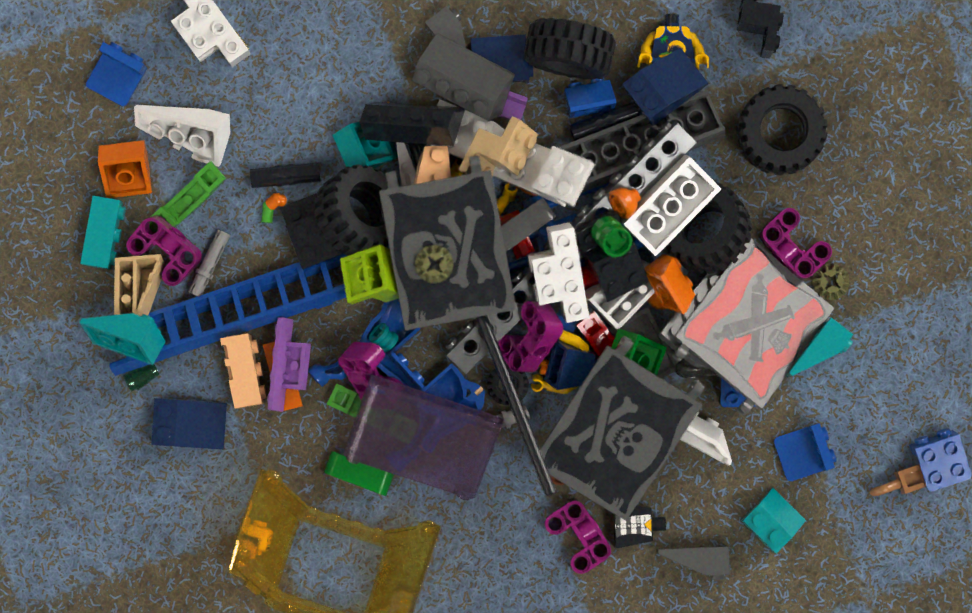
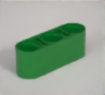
M333 451L330 453L323 472L384 496L387 495L394 477L392 473Z

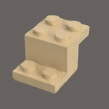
M513 116L502 137L479 128L458 170L465 175L471 174L469 157L479 156L483 172L491 170L493 176L495 167H498L518 176L526 164V158L530 150L536 144L538 134L520 119Z

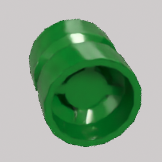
M605 216L594 223L592 237L609 256L620 257L630 249L632 237L614 217Z

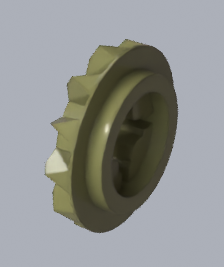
M431 245L419 252L415 266L417 273L423 280L430 283H439L446 280L451 274L453 259L450 252L445 248ZM428 256L434 260L443 257L438 264L442 272L434 268L426 271L431 264Z
M835 263L824 264L814 273L812 280L813 288L823 299H839L848 290L850 285L849 275L843 267ZM838 274L836 277L837 279L835 280L837 286L835 287L832 285L825 289L828 281L823 275L831 278Z

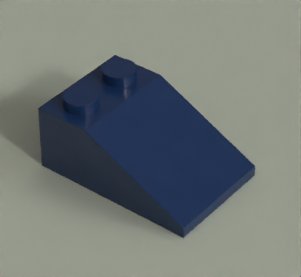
M680 48L641 69L622 85L654 126L709 83Z
M154 398L151 445L224 450L227 403Z

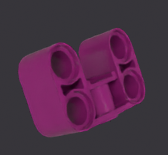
M786 208L762 229L760 239L781 264L787 267L799 279H806L812 276L830 259L832 248L827 242L820 241L813 244L807 251L800 250L789 238L791 237L789 233L800 221V215L797 210ZM784 213H789L793 216L794 221L792 225H786L783 222ZM768 229L776 231L777 239L775 241L767 239L766 231ZM817 246L825 249L826 254L822 259L815 255V248ZM800 262H804L809 266V272L806 275L801 274L798 270Z
M158 215L145 219L130 236L126 245L129 253L135 256L148 252L155 245H158L170 256L169 259L171 261L164 268L162 279L169 286H175L183 282L202 258L198 247L190 242L182 232ZM151 221L158 225L157 233L150 229ZM136 239L143 241V250L136 247ZM186 251L193 255L192 263L186 261L184 257ZM171 269L178 271V280L171 277Z
M526 301L522 305L521 316L528 326L527 334L525 336L506 334L498 344L505 362L512 371L532 373L538 369L555 342L561 337L563 324L549 303L539 305L537 301Z
M352 342L338 359L339 365L346 373L360 400L365 405L374 408L391 409L404 394L405 386L396 378L382 377L377 371L376 367L385 357L381 347L374 343Z
M570 501L546 518L545 528L549 533L557 535L571 527L583 544L584 548L575 553L570 560V566L576 573L584 574L610 556L611 547L603 536V532L596 521L590 516L581 502ZM573 504L578 505L581 509V514L576 518H572L568 514V508ZM553 517L559 518L562 522L561 528L557 531L551 530L548 526L549 520ZM599 543L604 544L607 548L606 554L602 557L594 554V547ZM580 556L585 557L587 560V566L582 570L577 569L574 565L575 559Z

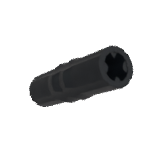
M635 102L571 124L569 128L573 140L576 141L638 117L640 114Z
M319 162L250 169L251 187H282L285 185L293 186L302 183L321 182Z

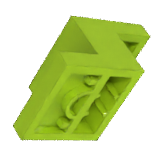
M378 245L340 258L347 303L355 304L370 298L386 303L399 299L389 248Z

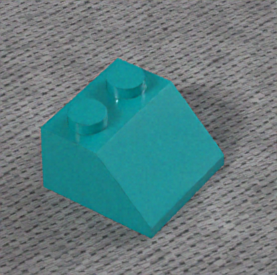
M360 121L349 124L332 135L346 167L353 165H362L363 167L366 165L375 169L398 158L392 142L365 140Z
M774 488L741 519L775 554L789 542L806 521Z

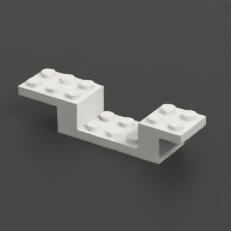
M439 100L437 106L457 107L442 100ZM465 110L454 146H448V153L463 161L479 128L502 137L505 130L496 122L487 121ZM535 144L526 158V164L518 176L495 167L493 177L565 207L568 204L574 207L595 164L555 146L548 149Z

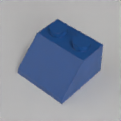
M604 78L592 79L590 84L582 85L581 82L569 84L568 88L564 89L569 119L615 109L616 98L610 80L604 81Z

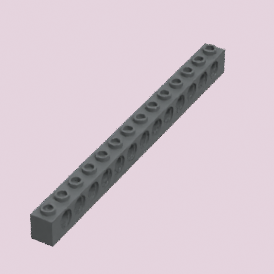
M674 120L671 122L667 121L660 127V133L654 139L650 138L642 146L643 150L637 156L633 155L626 162V167L621 172L618 171L613 174L609 179L610 183L604 189L600 188L593 195V200L588 205H583L577 211V216L571 222L568 221L566 223H570L575 230L581 225L597 219L598 217L595 216V213L600 207H605L606 212L604 215L614 211L609 200L610 192L614 189H636L642 198L697 142ZM665 141H671V148L668 151H662V144ZM650 157H654V165L650 168H646V160ZM633 174H638V181L635 184H629V177ZM576 240L580 260L583 256ZM549 241L544 244L543 251L550 250ZM529 261L527 262L528 266L522 272H516L511 278L513 294L518 290L524 291L523 297L515 300L516 310L507 311L503 316H498L497 313L487 315L497 342L522 318V305L526 301H536L533 283L529 282L530 277L534 274V272L530 271ZM476 318L473 321L469 320L461 329L462 332L457 337L454 336L449 339L444 349L446 356L465 374L489 352ZM467 340H474L475 344L472 348H464V343Z

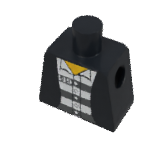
M636 506L626 521L613 513L615 548L653 541V531H666V518L652 517V508Z

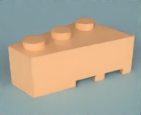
M425 146L419 158L414 184L451 178L448 146Z

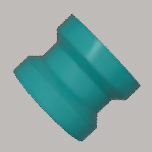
M381 323L372 330L369 340L379 345L384 352H388L397 343L398 335L394 331H389V327L385 323Z

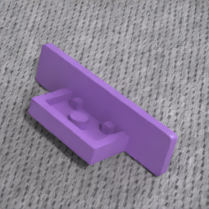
M278 317L275 326L276 337L275 346L272 351L273 365L270 372V392L267 397L268 410L284 411L286 389L306 390L311 344L291 342L293 319Z

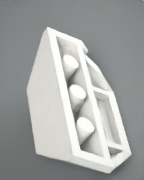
M698 412L680 440L730 466L732 459L723 430L718 428L719 423L708 417L706 420L698 417Z

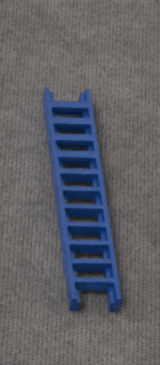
M340 255L302 270L300 262L149 313L148 316L154 319L157 328L167 326L171 343L165 344L162 347L155 362L220 341V338L235 336L276 322L278 317L288 318L314 308H323L333 304L335 301L347 298L345 285L341 284L333 287L328 270L341 266L340 258L348 255ZM322 272L327 290L311 294L306 277ZM300 280L305 297L289 302L285 285ZM278 287L283 305L267 309L263 292ZM256 295L261 312L245 317L241 299ZM234 302L239 319L224 324L219 307ZM212 310L216 327L202 332L198 314ZM189 318L193 335L180 339L176 322ZM128 356L109 364L115 376L149 365Z

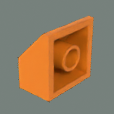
M145 140L99 146L98 166L106 198L152 193Z
M662 254L644 268L647 278L665 308L684 314L687 312L695 296L691 288L693 284L681 272L680 268L682 266L677 258Z

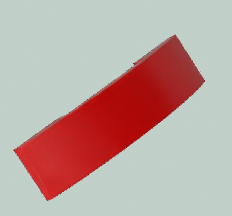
M594 310L589 314L588 319H583L576 324V327L598 357L601 356L607 345L612 347L615 338Z

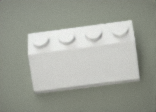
M685 154L641 198L633 216L629 219L621 218L620 221L652 254L657 256L721 188Z

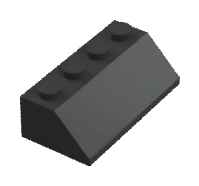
M436 34L419 58L412 81L490 121L503 113L515 74L450 39Z

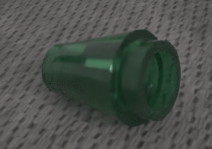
M149 364L129 371L123 377L132 392L134 390L139 391L156 378L159 372L154 364Z

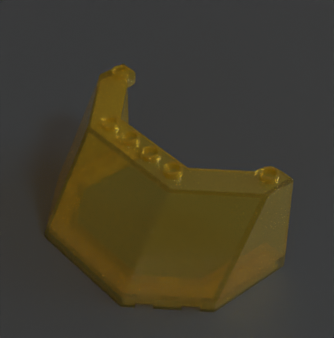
M261 468L234 538L229 573L235 578L240 576L245 581L244 586L254 595H262L265 598L264 603L269 608L284 613H346L284 593L278 588L299 522L302 521L385 548L364 613L415 612L442 526L437 525L433 521L425 520L419 522L417 526L384 531L380 528L365 526L358 521L343 519L336 514H327L304 503L283 483V479L278 472Z

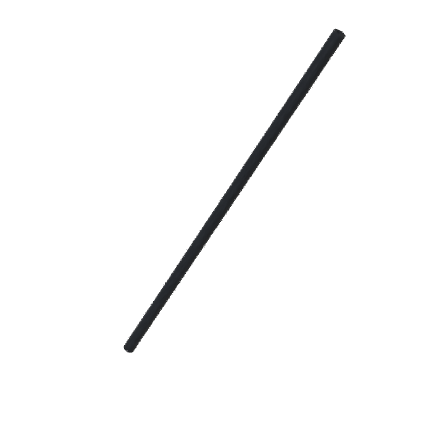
M407 143L417 167L422 153L420 144ZM488 316L475 317L546 497L556 493V489Z

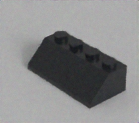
M373 102L365 104L360 125L365 140L454 146L465 109L462 107Z

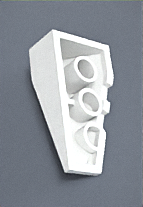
M136 105L134 107L136 127L157 139H162L163 136L169 138L174 143L173 148L180 150L182 146L194 152L191 158L199 162L208 164L212 161L215 166L219 167L221 165L230 136V114L199 108Z

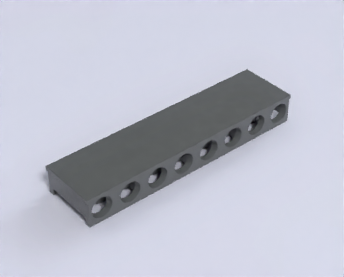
M707 89L692 96L654 126L643 114L558 148L595 164L581 191L583 193L609 183L612 175L618 171L621 172L626 167L628 159L633 155L637 156L643 150L642 146L650 138L654 139L660 133V127L667 121L671 122L674 120L697 142L689 151L725 138L726 135L725 127L719 119ZM665 141L662 144V151H668L671 148V141ZM648 158L645 162V167L653 166L655 158Z

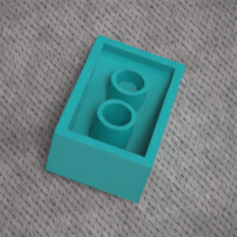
M129 313L83 318L79 322L93 344L151 365L154 364L166 342L161 335V331L155 325L154 319L145 314L139 316Z
M832 317L827 319L785 377H791L834 355L845 353L853 343L850 339L854 334Z

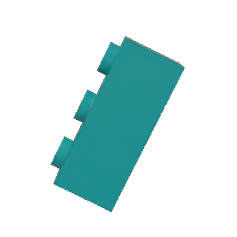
M92 196L80 263L83 266L111 270L112 265L115 266V258L118 255L117 252H114L115 244L120 242L122 230L118 229L119 222L124 220L126 207L122 206V201Z

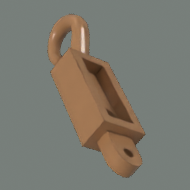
M919 464L894 472L895 480L872 488L870 495L879 496L900 489L901 494H907L926 487Z

